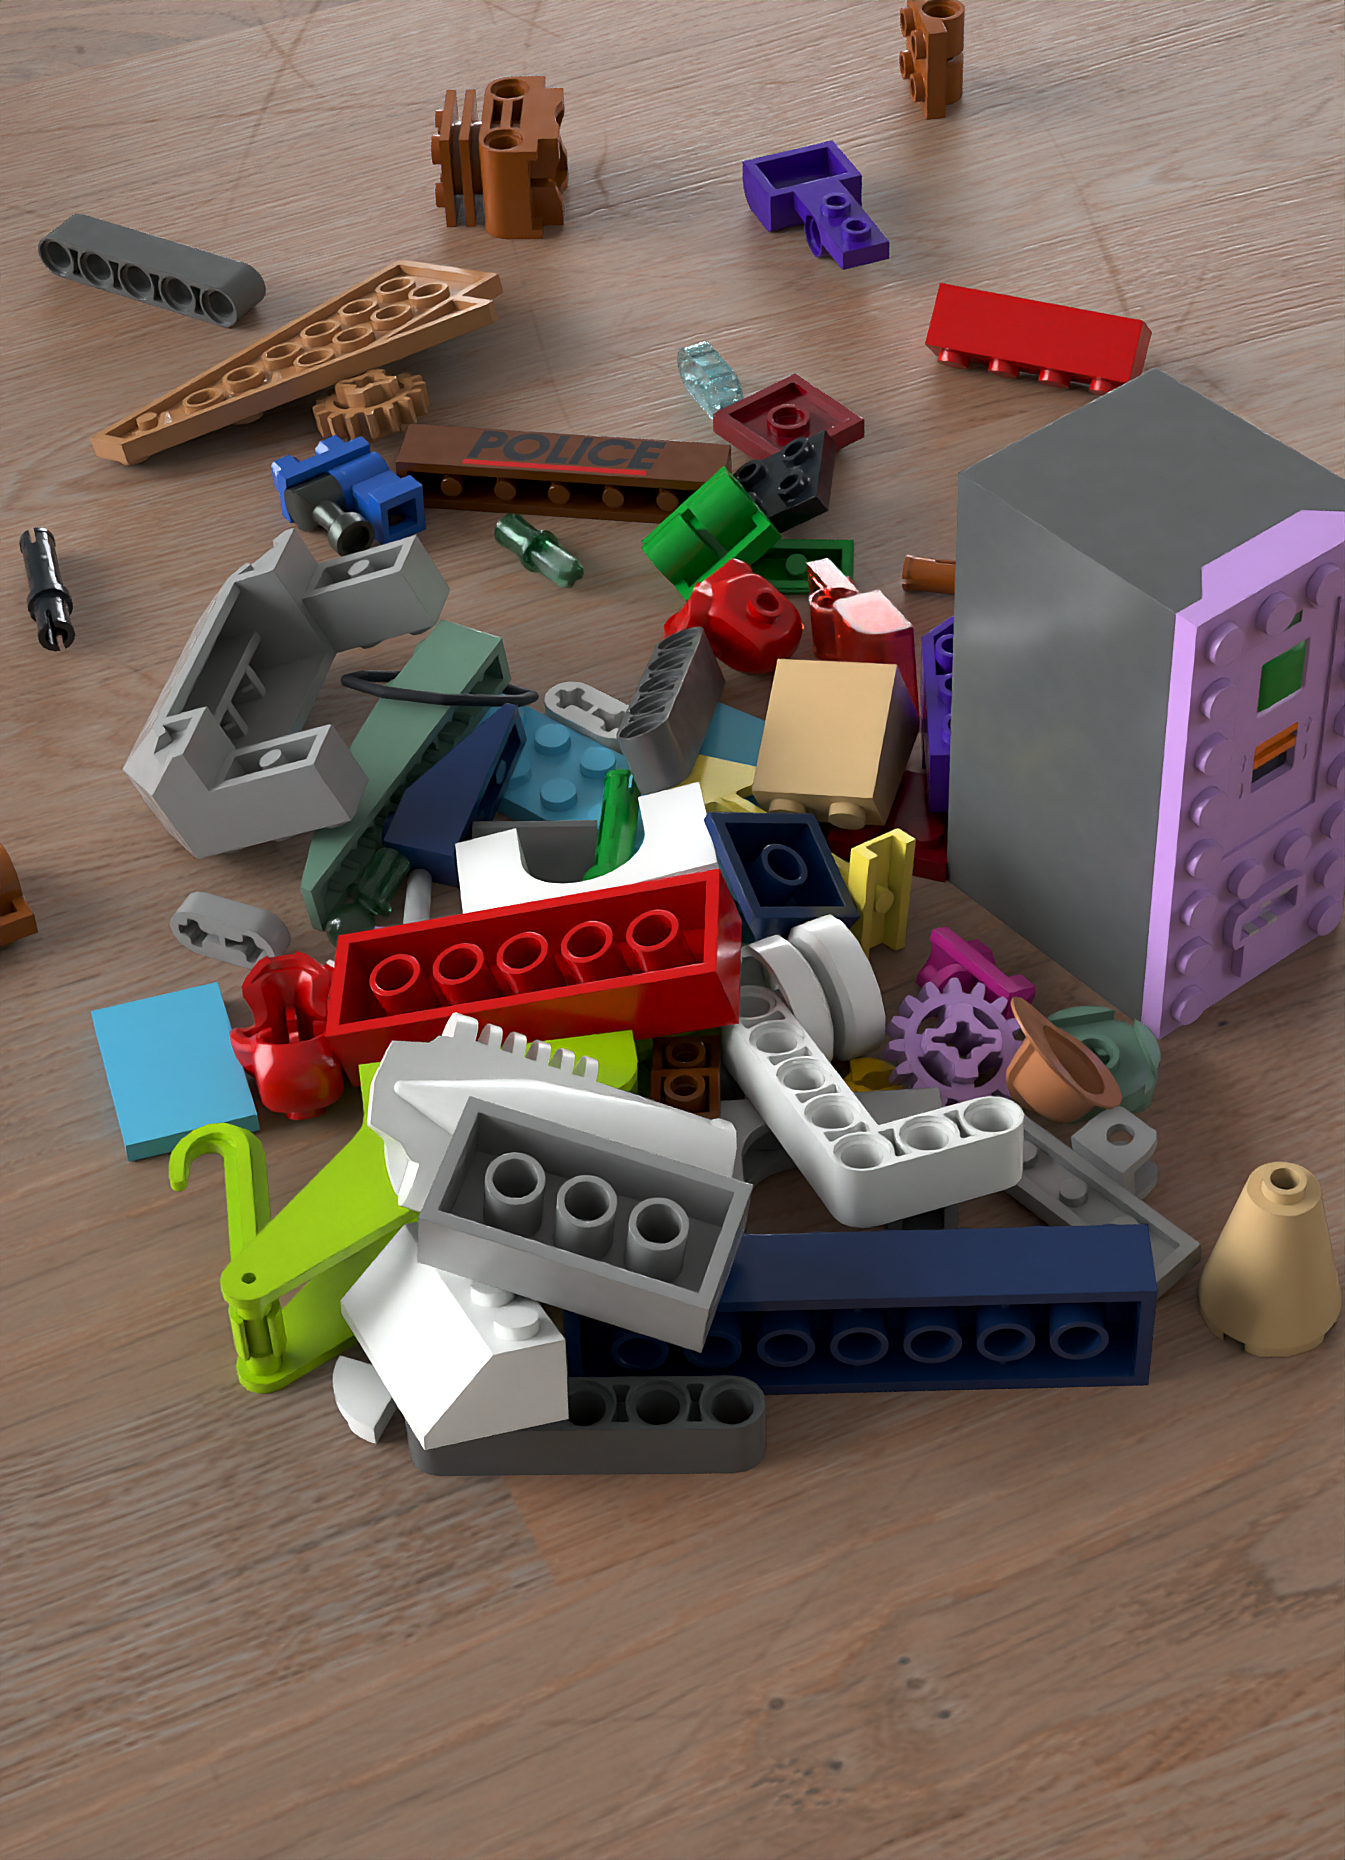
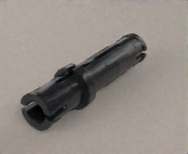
M36 527L33 528L36 542L32 543L28 530L21 535L19 540L30 588L26 602L31 618L37 623V635L41 646L49 651H60L57 639L59 635H62L65 648L70 647L75 639V631L70 619L73 602L68 589L63 586L54 536L49 530Z

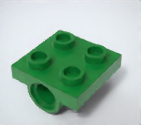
M723 466L641 541L644 544L641 548L656 568L675 586L684 600L688 602L697 582H703L724 566L731 558L742 560L751 566L781 539L782 535L739 481Z

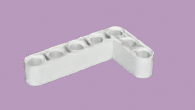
M740 986L739 1024L720 1027L723 1064L832 1216L840 1223L856 1228L876 1227L1006 1190L1021 1180L1023 1173L1024 1113L1022 1108L1014 1101L1003 1097H980L877 1125L781 998L773 990L763 986Z

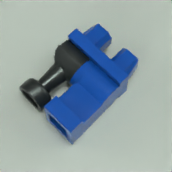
M334 435L319 442L313 457L300 462L296 457H292L289 454L273 461L271 465L273 484L280 494L282 516L290 523L295 521L299 529L303 531L312 530L319 526L324 527L328 530L327 539L329 545L341 557L369 549L374 539L381 545L426 530L422 485L411 475L404 478L397 476L390 470L380 454L370 451V444L362 436L345 442L337 435ZM388 515L400 516L404 520L398 525L389 526Z

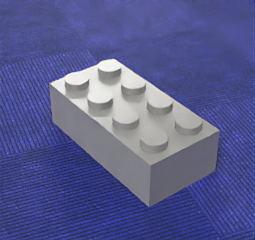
M469 1096L418 1217L417 1262L701 1353L745 1230L753 1184Z

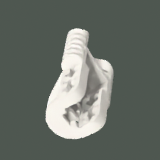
M457 1012L453 1013L449 1018L442 1036L439 1035L429 1043L393 1040L388 1046L371 1082L367 1125L384 1140L386 1166L394 1192L399 1196V1206L421 1212L469 1096L730 1178L733 1174L737 1138L736 1129L732 1122L720 1118L710 1120L596 1082L599 1064L597 1059L582 1056L573 1070L574 1052L564 1048H559L549 1063L551 1046L549 1043L535 1040L524 1057L527 1038L525 1035L516 1032L509 1034L502 1049H500L503 1030L501 1027L490 1023L485 1026L478 1041H476L478 1020Z

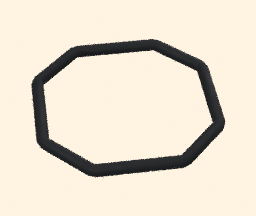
M361 670L345 674L340 679L344 687L381 698L445 706L502 707L505 703L522 707L536 702L539 698L535 690L513 684H508L502 693L506 695L437 693L387 687L372 683L389 682L395 679L401 671Z

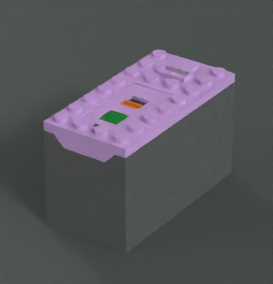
M1155 367L958 472L946 880L1133 1021L1135 1018L1146 1025L1159 1040L1181 1025L1193 1023L1204 1010L1317 936L1329 934L1338 925L1344 913L1345 479Z

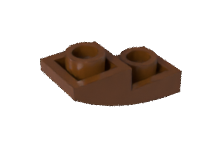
M720 1035L654 1037L650 1100L710 1120L721 1119Z

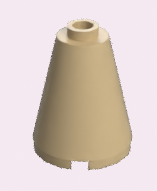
M1290 1162L1267 1163L1256 1168L1250 1174L1200 1275L1198 1284L1199 1313L1210 1331L1221 1340H1224L1225 1333L1233 1339L1245 1343L1244 1352L1258 1357H1291L1313 1350L1323 1342L1324 1334L1333 1324L1336 1325L1341 1311V1290L1320 1184L1309 1170Z

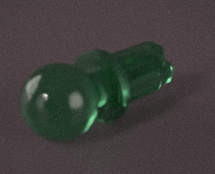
M390 847L379 849L357 884H349L346 893L353 900V903L337 907L330 914L326 924L327 937L335 948H337L338 935L372 930L376 926L375 914L382 917L390 915L392 907L389 903L411 868V862L404 855Z

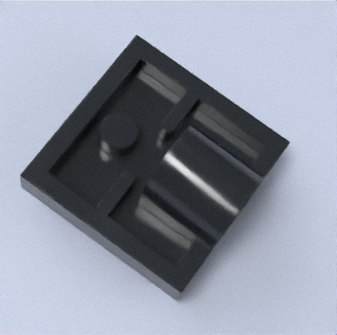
M826 430L808 438L799 437L789 442L781 451L761 461L755 459L745 463L733 476L781 534L828 512L837 445Z

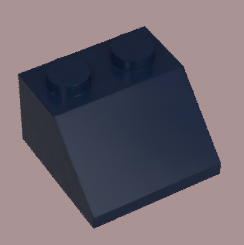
M709 812L703 819L747 924L757 941L774 935H779L787 940L791 928L829 914L842 921L849 930L860 918L814 813Z

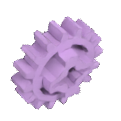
M951 978L944 987L942 994L930 981L922 987L918 993V999L908 995L897 1009L900 1016H893L885 1029V1033L895 1040L888 1042L882 1051V1059L898 1062V1066L888 1078L890 1084L906 1082L911 1089L939 1087L943 1107L987 1096L996 1097L999 1095L1010 1100L1011 1096L1005 1082L1006 1072L1013 1056L1023 1041L1014 1040L1013 1037L1021 1028L1016 1018L1006 1020L1001 1014L1008 1000L1004 996L996 999L991 1004L983 1000L985 984L980 982L977 983L970 994L962 993L958 978ZM938 1015V1021L934 1029L926 1028L923 1034H916L919 1025L923 1021ZM947 1043L953 1044V1047H952V1046H946V1044H947ZM959 1055H960V1056H966V1058H965V1059L959 1058ZM989 1068H995L992 1079L986 1084L975 1088L974 1082L979 1077L978 1073H986Z

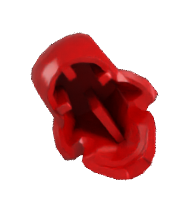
M731 558L724 566L703 582L696 583L688 602L683 605L680 611L669 617L664 624V638L684 629L703 627L716 658L739 673L759 675L776 670L778 659H790L798 649L804 625L799 611L782 593L761 575L754 574L750 565L746 562Z
M298 951L295 954L283 956H265L255 964L242 984V995L251 1008L255 1024L248 1028H234L229 1031V1035L238 1062L243 1066L244 1071L248 1075L256 1078L262 1104L272 1112L286 1113V1117L289 1119L305 1120L322 1115L326 1111V1106L339 1100L344 1092L345 1075L340 1062L325 1038L328 1017L327 998L331 986L330 973L308 954Z

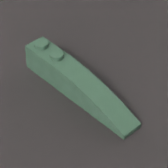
M441 619L428 637L418 643L413 656L398 676L389 681L386 686L449 694L500 695L512 679L501 637ZM385 698L378 700L349 748L369 779L357 806V811L351 821L337 828L329 829L324 827L316 829L312 837L300 889L314 929L324 932L386 849L382 845L381 838L383 825L388 814L392 811L396 812L405 790L471 734L491 707L445 706Z

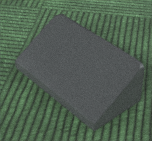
M597 820L473 821L472 839L516 828L530 876L540 881L562 884L581 882L584 874L593 867L598 835Z

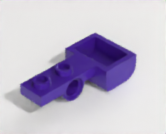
M833 140L742 161L743 187L746 200L752 212L768 232L804 224L807 243L812 254L815 257L831 255L842 270L889 259L890 241L862 209V175Z

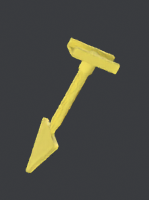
M698 754L688 778L672 787L676 788L699 782L707 814L709 812L767 813L748 800L743 799L753 795L752 786L756 766ZM898 828L851 848L849 863L832 853L860 916L850 928V931L858 940L868 960L870 948L880 943H884L895 951L905 947L916 839Z

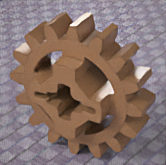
M372 369L355 378L341 380L336 384L335 388L327 390L328 396L316 399L317 405L313 406V412L319 432L321 431L323 438L337 435L341 439L350 437L353 440L362 436L368 443H376L382 437L393 433H402L408 428L409 424L417 423L416 417L427 415V407H430L431 403L426 383L422 381L421 375L411 377L410 372H403L393 376L392 371L385 372V369Z

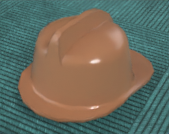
M1014 996L1011 999V1008L1026 1037L1013 1056L1006 1072L1005 1082L1011 1098L1020 1106L1060 1124L1076 1121L1098 1106L1108 1110L1120 1106L1122 1095L1119 1085L1097 1055L1080 1040L1054 1026L1023 998Z

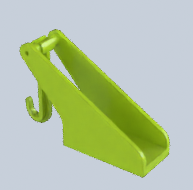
M632 1030L543 1041L551 1046L549 1063L559 1048L574 1052L573 1070L582 1056L597 1059L599 1064L596 1082L638 1095V1059ZM533 1042L526 1044V1051L524 1057L526 1056ZM381 1062L359 1065L364 1118L358 1133L272 1221L266 1155L260 1139L252 1132L227 1123L207 1124L194 1129L182 1138L171 1152L168 1165L171 1188L177 1192L183 1191L188 1187L191 1164L195 1159L212 1153L219 1154L224 1158L231 1262L221 1273L220 1286L224 1300L229 1304L228 1312L235 1348L238 1354L236 1364L240 1384L251 1392L269 1394L279 1391L359 1343L341 1314L340 1300L403 1225L418 1222L420 1212L399 1206V1196L394 1192L386 1166L384 1140L367 1125L371 1082ZM310 1280L295 1295V1297L283 1309H281L279 1297L285 1295L286 1293L290 1292L291 1290Z

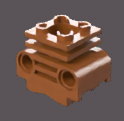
M545 76L502 77L493 80L485 89L481 120H478L476 89H466L461 121H459L456 90H446L444 109H436L435 128H438V134L432 135L431 155L433 165H441L442 174H440V180L443 183H435V198L437 208H445L447 227L457 226L461 195L464 197L466 227H476L480 195H483L486 230L491 236L499 239H543L544 226L564 225L565 204L561 195L568 187L569 169L568 153L560 136V126L565 113L563 88H546Z

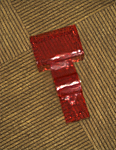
M829 558L808 562L809 609L814 656L822 661L897 664L920 720L914 629L912 624L880 590L861 594L855 588L851 577L848 575L844 576Z

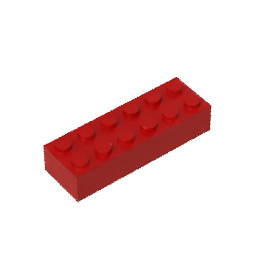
M719 868L338 935L325 1038L353 1087L361 1086L359 1065L381 1062L388 1046L393 1040L429 1043L439 1035L442 1036L449 1018L455 1012L478 1020L476 1041H478L482 1030L487 1024L490 1023L501 1027L503 1030L501 1046H503L511 1032L525 1035L527 1043H531L535 1040L547 1041L632 1030L634 1041L739 1024L742 920Z

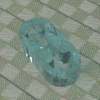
M702 341L679 348L677 364L683 384L712 419L713 413L744 399L737 375L710 343Z

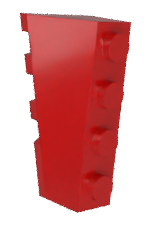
M940 283L925 345L936 356H939L937 362L945 366L968 369L969 363L972 362L987 365V371L996 376L1018 379L1020 372L1039 375L1038 382L1047 386L1068 389L1070 382L1090 385L1089 392L1103 396L1142 375L1152 332L1143 320Z

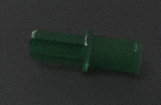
M511 513L506 514L497 523L494 531L496 542L516 554L520 558L522 566L529 572H541L564 589L573 588L575 581L582 579L584 568L579 565V561L575 556L559 546L557 537L550 531H539L518 513H515V515Z

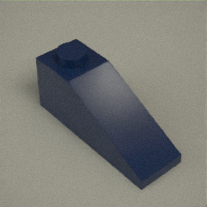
M505 703L405 790L396 812L392 811L386 817L381 837L382 845L386 847L395 874L408 876L415 869H424L431 874L432 882L460 888L455 844L472 839L473 821H493L527 742L517 705Z

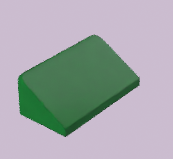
M779 539L750 567L754 574L761 575L783 595L853 596L854 540Z

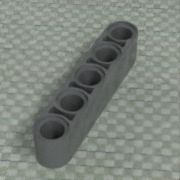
M84 214L70 216L42 238L38 244V253L41 261L48 270L59 277L221 327L234 325L261 302L266 295V286L263 278L257 270L244 262Z
M692 627L678 631L664 638L655 646L617 731L616 739L640 793L644 795L670 789L684 781L691 774L725 686V678L703 627Z
M739 1376L567 1377L569 1419L424 1450L405 1419L411 1461L417 1469L426 1474L436 1476L739 1473L757 1466L764 1458L767 1447L766 1401L763 1391L755 1382Z

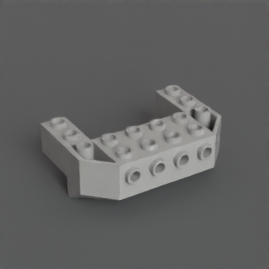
M295 528L285 530L273 540L272 549L254 564L245 563L226 580L201 615L123 767V771L139 791L145 804L152 809L167 832L195 858L201 859L221 853L234 854L245 847L272 840L278 842L285 841L296 834L324 827L329 829L337 828L352 820L369 781L368 777L332 724L302 732L301 730L308 720L309 712L321 687L325 683L326 675L337 653L357 647L363 649L372 648L386 639L407 633L411 635L422 634L435 626L439 620V615L451 589L417 535L318 564Z

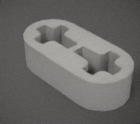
M197 891L191 893L170 919L173 935L187 949L200 955L251 970L260 959L265 956H281L290 945L291 937L288 928L273 913L207 892Z

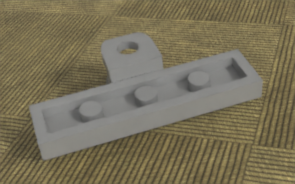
M1116 1106L1099 1113L1071 1136V1149L1024 1114L1022 1178L1016 1185L1004 1190L1050 1226L1148 1224L1158 1290L1157 1299L1201 1261V1244L1142 1201L1154 1189L1159 1178L1158 1165L1149 1160L1157 1148V1132L1155 1129L1124 1107ZM1118 1131L1127 1132L1134 1138L1129 1144L1123 1140L1108 1141V1137Z

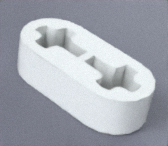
M564 682L548 690L544 699L546 716L623 755L616 739V734L629 707L628 705L581 682Z

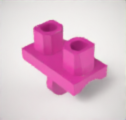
M947 926L932 930L930 936L931 953L926 964L917 975L915 983L922 988L925 983L931 981L942 994L951 978H958L962 993L970 994L977 983L980 982L985 984L983 1000L990 1004L1002 996L1008 1000L1005 1009L1001 1013L1006 1020L1015 1018L1010 1004L1014 996L1021 997L1032 1005L1036 994V987L1021 974L1008 977L995 966L993 951L979 939L966 942Z

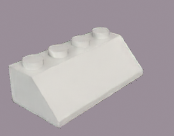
M418 1222L404 1224L340 1300L341 1314L424 1450L569 1419L565 1339L538 1301L418 1263Z

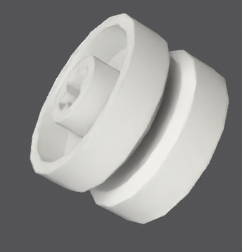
M829 914L791 928L787 940L779 935H774L741 947L740 986L757 985L773 990L830 1063L833 1056L839 1061H847L880 1048L885 1038L886 1017L881 992L871 964L863 949L842 921Z

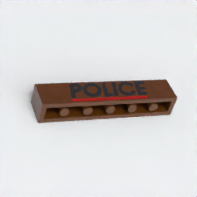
M409 424L395 461L397 476L404 478L411 475L422 485L424 508L661 524L723 466L732 474L731 444Z

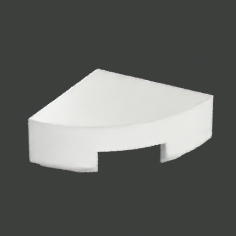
M340 1355L333 1372V1389L337 1406L341 1414L348 1421V1425L353 1433L371 1443L377 1444L398 1406L373 1365Z

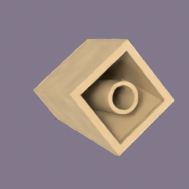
M777 660L752 786V793L762 810L767 813H814L817 822H830L836 827L849 830L861 829L865 825L885 826L920 727V720L897 664Z

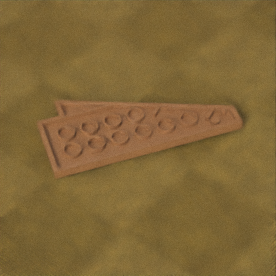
M399 259L90 437L96 456L121 462L122 465L138 464L157 452L233 423L243 425L254 422L261 418L266 410L324 389L341 380H348L363 375L367 370L401 360L414 353L490 325L499 320L492 299L504 293L499 275L491 272Z

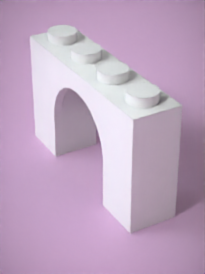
M699 782L638 797L645 830L642 846L624 865L591 880L562 884L544 882L531 877L516 828L456 843L463 913L719 869L720 864L717 851L703 821L707 811Z

